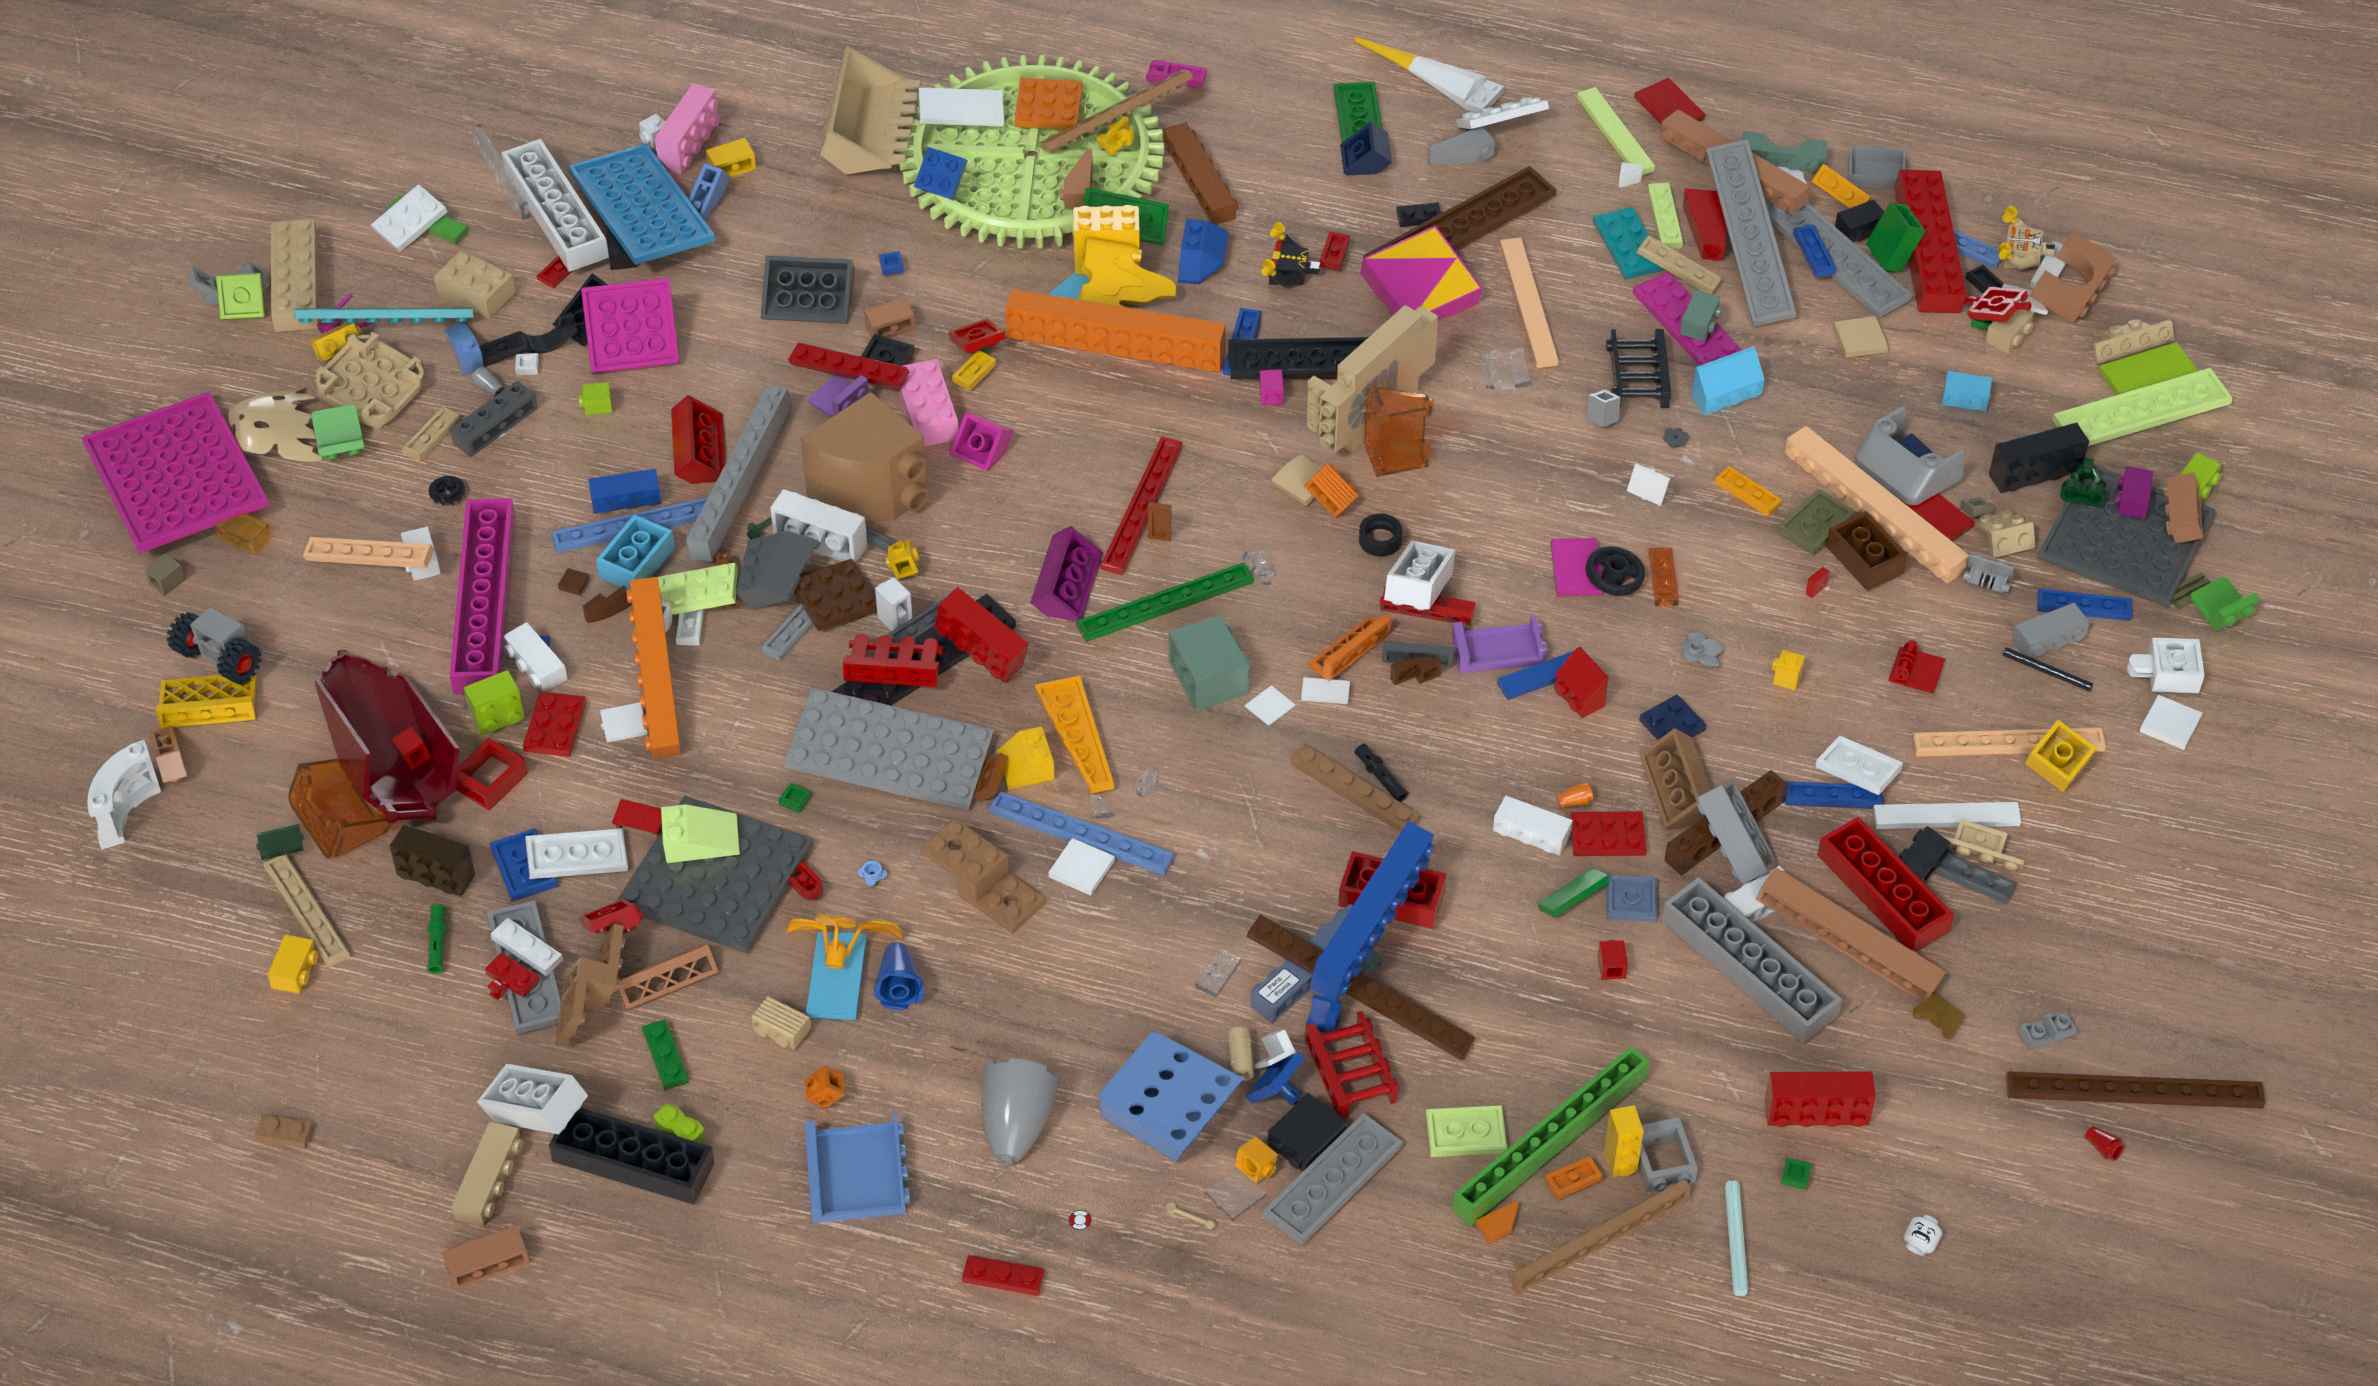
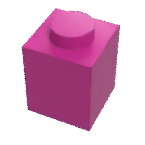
M1282 370L1260 371L1261 405L1283 404Z

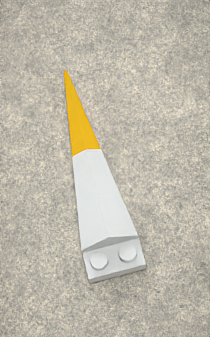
M1354 36L1356 43L1410 71L1465 110L1482 113L1481 109L1491 107L1505 93L1503 85L1487 80V76Z

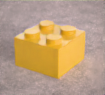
M2057 720L2032 750L2025 765L2064 793L2090 761L2097 747L2060 720Z

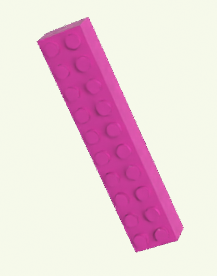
M512 498L466 500L450 666L453 694H465V686L503 671V646H505L503 635L506 634L516 518Z

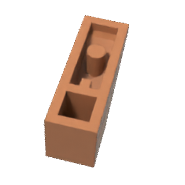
M1092 149L1085 151L1066 176L1064 187L1060 188V200H1064L1065 209L1083 206L1084 191L1086 187L1092 188Z
M173 726L149 732L163 783L178 782L182 777H186V770Z

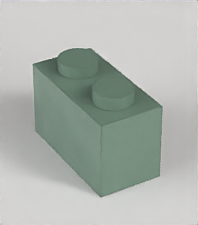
M1695 290L1682 318L1680 334L1706 341L1708 334H1713L1715 319H1719L1723 308L1719 306L1721 297Z

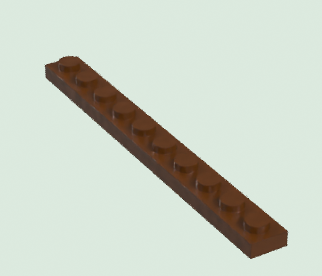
M1261 914L1247 933V937L1312 975L1316 962L1324 951ZM1362 972L1356 978L1352 976L1349 981L1351 985L1346 993L1348 996L1461 1061L1475 1041V1037Z
M2007 1071L2006 1074L2008 1098L2261 1109L2265 1105L2263 1084L2258 1081Z

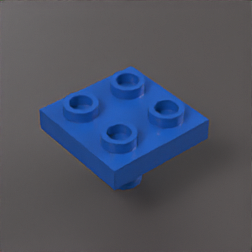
M928 147L914 187L954 201L968 160Z

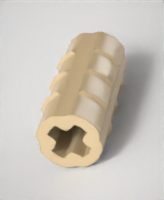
M1235 1027L1228 1031L1231 1069L1233 1073L1244 1077L1242 1081H1248L1254 1077L1250 1031L1245 1027Z

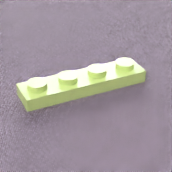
M1648 184V195L1659 241L1672 249L1682 248L1683 240L1670 184Z

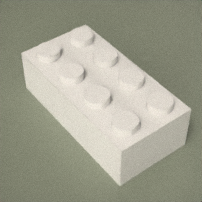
M785 489L781 491L770 508L773 534L791 531L819 540L821 544L813 552L839 561L853 559L855 564H857L867 549L865 517L857 513H852L837 506H831Z
M1411 540L1387 574L1384 600L1391 601L1396 605H1411L1418 610L1430 609L1453 575L1456 550Z
M506 1064L477 1103L493 1122L559 1134L565 1129L575 1112L581 1108L588 1094L572 1075Z

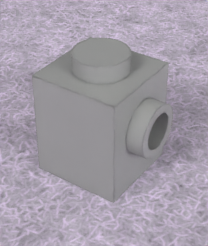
M1607 390L1589 395L1587 420L1599 427H1608L1610 424L1618 422L1621 397Z

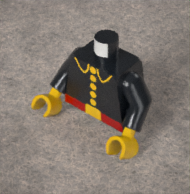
M1276 222L1270 230V236L1274 239L1279 238V241H1276L1272 260L1266 259L1261 264L1263 267L1261 273L1264 276H1269L1270 285H1281L1283 287L1303 285L1306 274L1319 275L1321 263L1309 261V249L1294 242L1287 234H1283L1285 226L1281 222Z

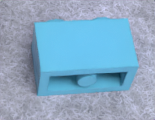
M1948 371L1942 405L1986 412L1992 378Z

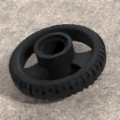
M1605 546L1598 548L1590 554L1586 563V574L1589 581L1597 589L1610 595L1623 596L1632 594L1641 587L1644 581L1645 569L1641 560L1627 549L1625 550L1621 547ZM1595 563L1604 566L1602 578L1595 571ZM1626 576L1635 578L1632 583L1622 585Z

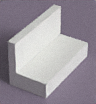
M1285 1029L1270 1033L1261 1038L1269 1057L1253 1064L1254 1069L1270 1066L1296 1053Z

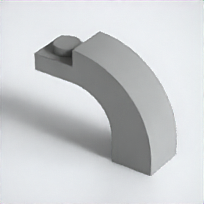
M248 262L240 271L235 273H261L263 291L270 285L266 270L251 262ZM192 266L187 271L190 287L200 291L203 301L219 305L216 277Z

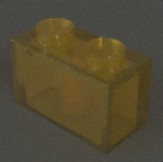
M245 513L214 525L219 540L253 555H256L272 538L268 523Z

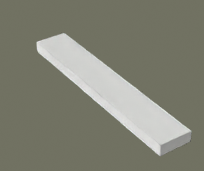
M2018 802L1874 805L1873 807L1876 829L1925 828L1926 826L1930 828H1955L1959 826L1960 819L1986 827L2020 826L2021 824Z

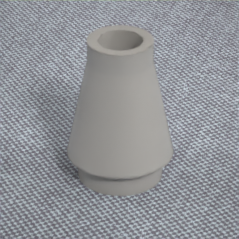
M479 367L471 377L476 387L492 394L494 397L504 390V387L498 382L489 368Z

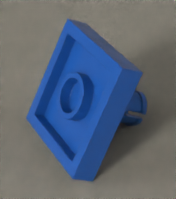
M1296 1052L1270 1065L1245 1097L1253 1104L1279 1092L1289 1105L1295 1103L1299 1099L1298 1097L1301 1096V1092L1288 1079L1303 1062L1304 1058L1302 1055Z

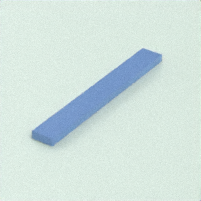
M708 497L553 531L552 537L556 552L560 553L610 542L633 515L642 517L665 528L695 523Z
M1002 791L997 793L989 807L990 814L1068 842L1074 838L1111 854L1116 859L1165 876L1174 860L1173 852Z

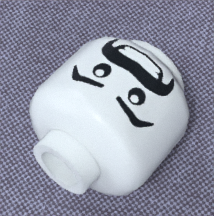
M1928 1215L1914 1217L1903 1236L1904 1241L1907 1243V1249L1920 1256L1934 1252L1942 1237V1230L1937 1225L1938 1221Z

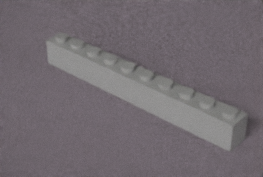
M766 386L686 538L691 559L713 562L792 409L788 388Z

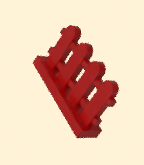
M858 634L854 640H849V648H852L851 656H846L843 659V681L937 687L939 662H936L937 654H942L943 649L942 646H938L936 639L929 638L925 640L924 645H917L912 637L902 638L901 643H892L890 636L882 635L878 638L877 642L869 641L868 635ZM867 650H875L874 657H866ZM891 651L899 652L897 659L889 658ZM914 653H922L921 661L913 660Z

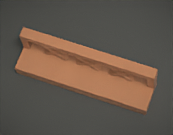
M701 944L620 977L617 991L620 994L625 1009L628 1010L718 973V969L708 944ZM706 956L711 969L703 973L694 970L697 959ZM692 962L690 967L684 966L685 964ZM678 967L688 970L685 979L681 982L670 979L674 969ZM668 972L667 977L661 975L663 973ZM692 972L698 974L693 977H690ZM658 976L665 979L661 990L655 992L647 988L651 978ZM646 981L644 986L639 985V983ZM668 982L674 983L673 985L667 987ZM631 986L641 988L642 991L639 998L629 1002L624 989ZM646 991L651 993L649 995L644 996Z

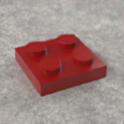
M988 318L948 332L950 340L966 353H975L979 351V348L999 344V341L1006 339L1005 331Z

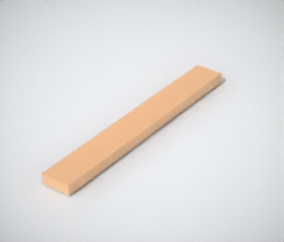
M1522 238L1500 240V248L1536 368L1558 366V357Z
M2071 728L2097 747L2096 751H2105L2106 744L2102 728ZM2050 729L1913 733L1912 740L1916 757L2031 753Z

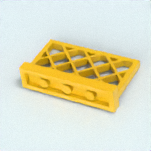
M257 674L254 677L250 676V682L244 686L236 684L221 675L161 680L159 705H156L160 729L170 726L183 727L256 720ZM218 683H226L220 689L215 687ZM195 685H202L196 691L191 689ZM178 687L173 693L167 691V688ZM231 688L237 690L232 695L226 693ZM208 690L214 692L208 697L202 695ZM185 692L190 694L183 700L179 698Z

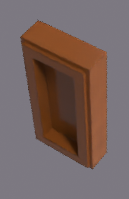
M1149 502L1148 538L1171 541L1172 505Z

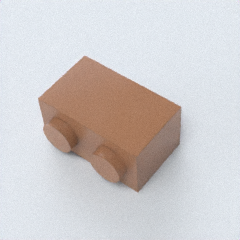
M905 297L864 310L865 326L872 337L876 334L891 338L915 330V316Z

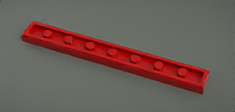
M1161 436L1101 563V570L1123 575L1148 522L1149 502L1157 503L1182 449L1181 441Z

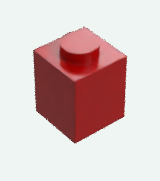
M412 727L391 739L397 753L411 770L432 758L424 742Z
M1624 940L1599 941L1598 962L1601 980L1626 979L1628 961Z

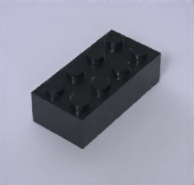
M2076 422L1995 444L1989 476L1999 492L2005 493L2070 475L2078 464H2084L2089 440Z

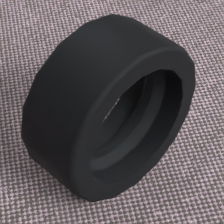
M1384 513L1369 515L1361 522L1359 527V544L1368 554L1384 557L1392 555L1401 546L1402 526L1395 517ZM1384 529L1390 531L1394 536L1385 541H1377L1370 538L1367 534L1372 530Z

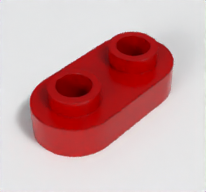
M800 861L797 873L795 874V876L799 875V877L790 876L789 885L802 898L806 900L816 899L823 893L822 881L804 862Z

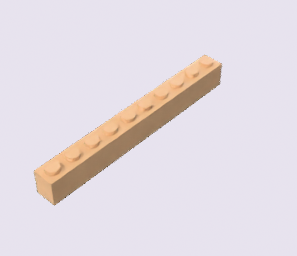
M1805 426L1787 438L1785 454L1791 460H1794L1823 486H1826L1838 498L1850 505L1854 511L1858 513L1867 511L1904 551H1907L1916 558L1920 564L1926 566L1936 577L1948 584L1967 571L1968 554L1809 427Z

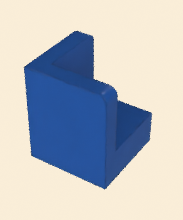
M1314 994L1312 1010L1306 1025L1315 1023L1318 1031L1323 1033L1336 1030L1342 1016V1002H1333L1326 997Z

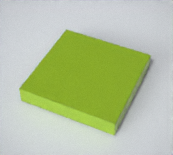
M261 273L216 276L220 319L265 317Z

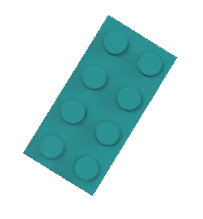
M1634 207L1593 216V223L1625 280L1665 270L1637 253L1638 248L1649 234Z

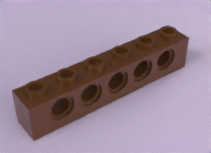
M1770 770L1740 791L1756 822L1785 802L1788 784ZM1706 816L1667 843L1664 861L1681 876L1720 849L1721 843L1717 837L1712 835L1708 826L1710 822Z

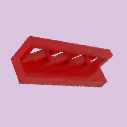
M1386 586L1384 587L1383 596L1380 597L1381 611L1449 623L1462 622V625L1472 626L1476 606L1474 601L1438 596L1430 609L1418 610L1411 605H1396L1391 601L1384 600Z

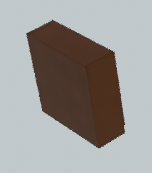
M568 568L558 583L559 590L580 596L589 581V574Z

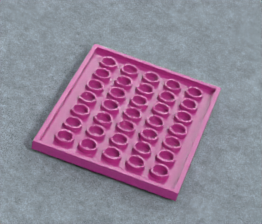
M209 391L81 437L139 554L269 506L263 489Z

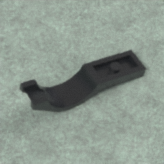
M572 313L560 316L557 326L543 335L532 336L518 331L479 345L485 367L516 356V354L524 352L543 354L561 347L577 332L576 325H572L571 322L574 319Z

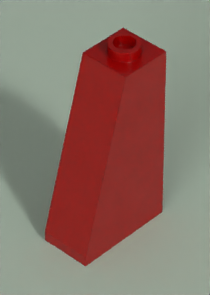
M1685 188L1683 209L1701 259L1723 261L1726 243V223L1717 191Z

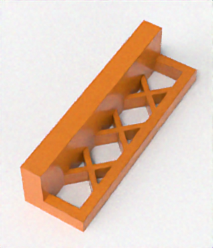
M1386 614L1377 620L1371 616L1366 617L1310 660L1308 667L1328 681L1332 680L1390 635L1392 618ZM1324 662V667L1319 665V663Z

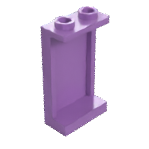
M1536 616L1530 617L1529 624L1464 630L1462 622L1453 623L1452 642L1459 673L1527 667L1543 662V655H1547L1546 642L1541 641L1543 635L1541 623L1537 624Z

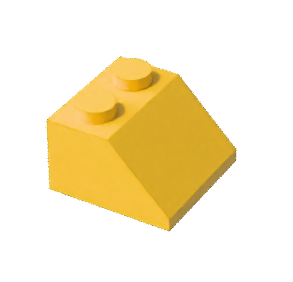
M1042 726L1018 731L997 750V754L1001 752L1008 757L1003 774L1008 790L1055 780L1054 761Z

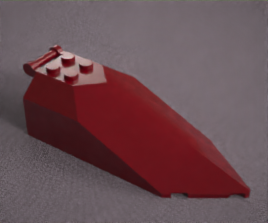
M338 650L337 656L333 657L323 669L322 677H317L315 680V686L341 768L360 796L384 813L387 824H395L396 821L418 819L435 821L437 817L435 806L455 792L460 752L459 746L407 675L398 673L397 676L387 673L388 667L359 655H350L347 653V650ZM410 727L424 742L432 757L413 770L399 756L391 741L392 738Z

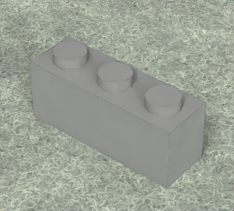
M2072 603L2015 625L2012 642L2022 654L2031 658L2039 657L2050 650L2060 649L2068 643L2082 640L2086 637L2089 620L2077 605Z

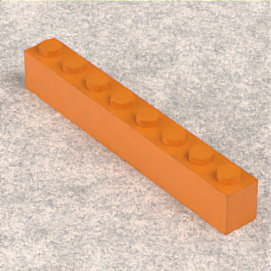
M658 577L630 580L631 589L626 590L628 604L633 603V610H629L630 623L635 624L636 631L631 632L633 645H638V652H634L636 666L641 667V672L637 673L638 686H643L644 693L639 694L641 708H646L647 714L642 715L643 727L649 730V736H645L646 750H651L652 758L681 755Z

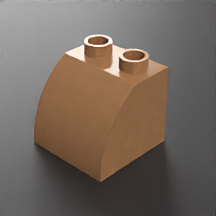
M871 392L801 437L808 498L857 513L865 517V522H884L895 520L907 511L915 512L924 506L929 497L924 436Z

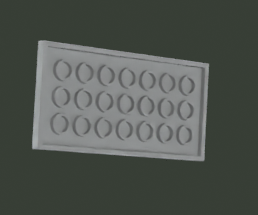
M811 687L785 759L784 767L970 811L976 786L993 740L994 729Z

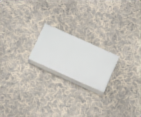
M1303 677L1301 701L1348 704L1350 681H1328L1327 679Z

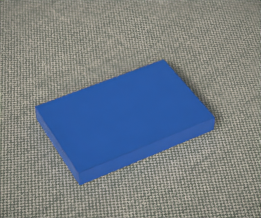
M536 828L489 843L511 902L558 887L556 877L530 879L525 836L538 835Z

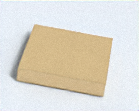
M1876 316L1834 322L1833 328L1845 358L1888 352V345Z

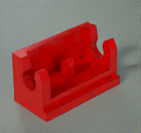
M621 799L612 823L617 828L626 826L653 833L658 837L662 831L661 808Z

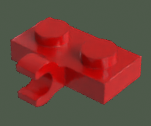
M502 952L485 968L486 975L494 979L488 985V989L492 990L489 996L496 1000H499L508 989L524 998L540 982L539 975Z

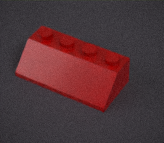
M687 395L671 409L674 475L690 484L713 483L717 481L726 464L723 413Z

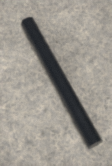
M2006 647L2003 652V656L2086 691L2090 692L2094 683L2010 648Z

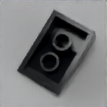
M592 273L581 288L609 284ZM580 288L552 325L556 327L560 321V316L571 312L574 318L571 322L572 325H576L577 332L570 338L584 346L588 343L582 291Z

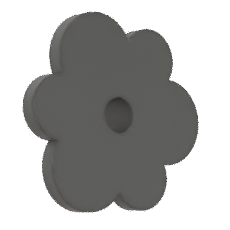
M1668 428L1663 436V440L1668 442V445L1672 448L1684 446L1689 439L1688 433L1682 432L1681 428H1676L1675 430Z

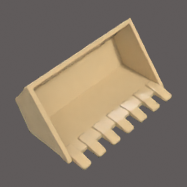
M846 46L838 70L833 98L830 99L828 104L830 112L827 124L823 128L824 140L820 155L846 175L882 168H892L894 164L905 163L906 155L895 154V152L908 150L909 143L897 142V140L911 136L910 129H900V127L912 125L914 119L913 117H902V115L915 112L916 106L907 105L905 102L918 100V93L907 92V90L920 88L921 81L908 80Z

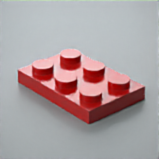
M540 691L524 739L523 751L570 757L587 703L586 696Z
M1643 811L1570 812V819L1573 820L1571 830L1573 856H1646Z

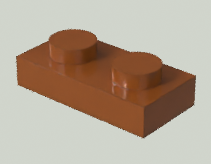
M1001 752L985 759L973 796L980 802L994 797L999 791L1000 780L1005 772V764L1008 758Z

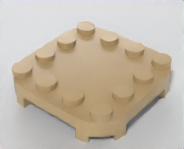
M373 332L370 335L355 336V334L349 336L347 344L325 367L319 366L316 371V394L334 407L349 404L355 405L359 422L369 425L374 429H380L384 424L391 421L416 396L424 384V370L421 366V361L416 356L410 359L381 342L379 334Z

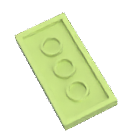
M736 563L660 576L658 581L661 600L670 603L672 615L734 604L736 602L738 567Z

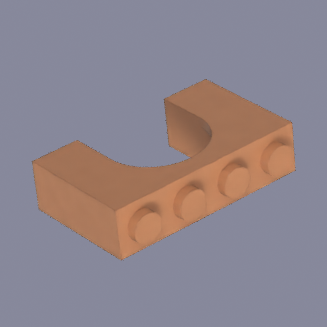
M2072 231L2056 258L2076 269L2083 276L2086 284L2081 286L2068 284L2045 270L2029 297L2074 324L2078 316L2083 318L2089 309L2086 304L2092 305L2098 295L2095 291L2100 292L2107 281L2104 278L2109 279L2116 269L2113 264L2117 258Z

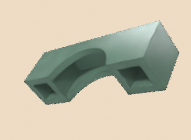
M1747 131L1743 133V140L1748 139L1751 152L1777 167L1817 173L1826 162L1828 141L1806 139L1804 143L1797 147L1783 148L1772 144L1764 133Z

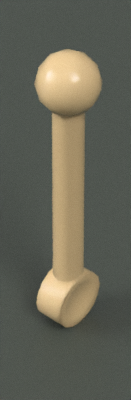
M1169 1202L1166 1205V1211L1169 1214L1178 1213L1204 1224L1208 1229H1213L1216 1225L1214 1220H1206L1181 1210L1173 1202Z

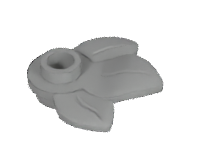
M1695 632L1689 635L1687 642L1683 644L1681 648L1682 657L1691 663L1699 661L1705 666L1718 667L1720 662L1716 656L1723 652L1724 646L1715 639H1707L1704 633Z

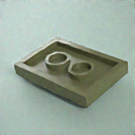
M1818 489L1777 526V533L1814 555L1826 544L1829 528L1854 517L1855 511L1821 489Z

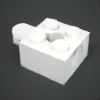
M2152 638L2148 654H2132L2130 656L2127 672L2131 677L2150 678L2152 692L2199 693L2204 679L2199 639Z

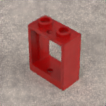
M488 737L458 766L455 790L490 811L527 775L525 759L519 753H513L508 750L501 742H495ZM493 756L509 767L489 787H486L471 776Z

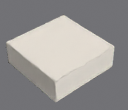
M538 353L516 354V375L538 374Z

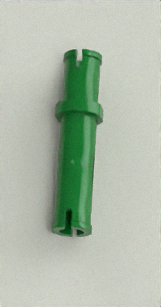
M434 904L430 907V923L427 925V932L429 933L427 971L432 974H439L443 971L444 934L447 932V925L445 924L446 907L442 904Z

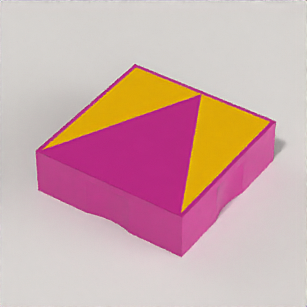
M1436 225L1364 257L1360 274L1376 296L1385 303L1391 316L1396 314L1404 305L1413 310H1417L1422 306L1436 314L1438 320L1479 304L1483 290Z

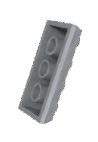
M1733 778L1697 797L1699 801L1697 806L1701 814L1706 815L1710 822L1708 826L1712 835L1719 839L1721 843L1720 850L1723 856L1730 860L1733 866L1731 867L1732 873L1736 880L1741 881L1742 885L1769 872L1778 864Z

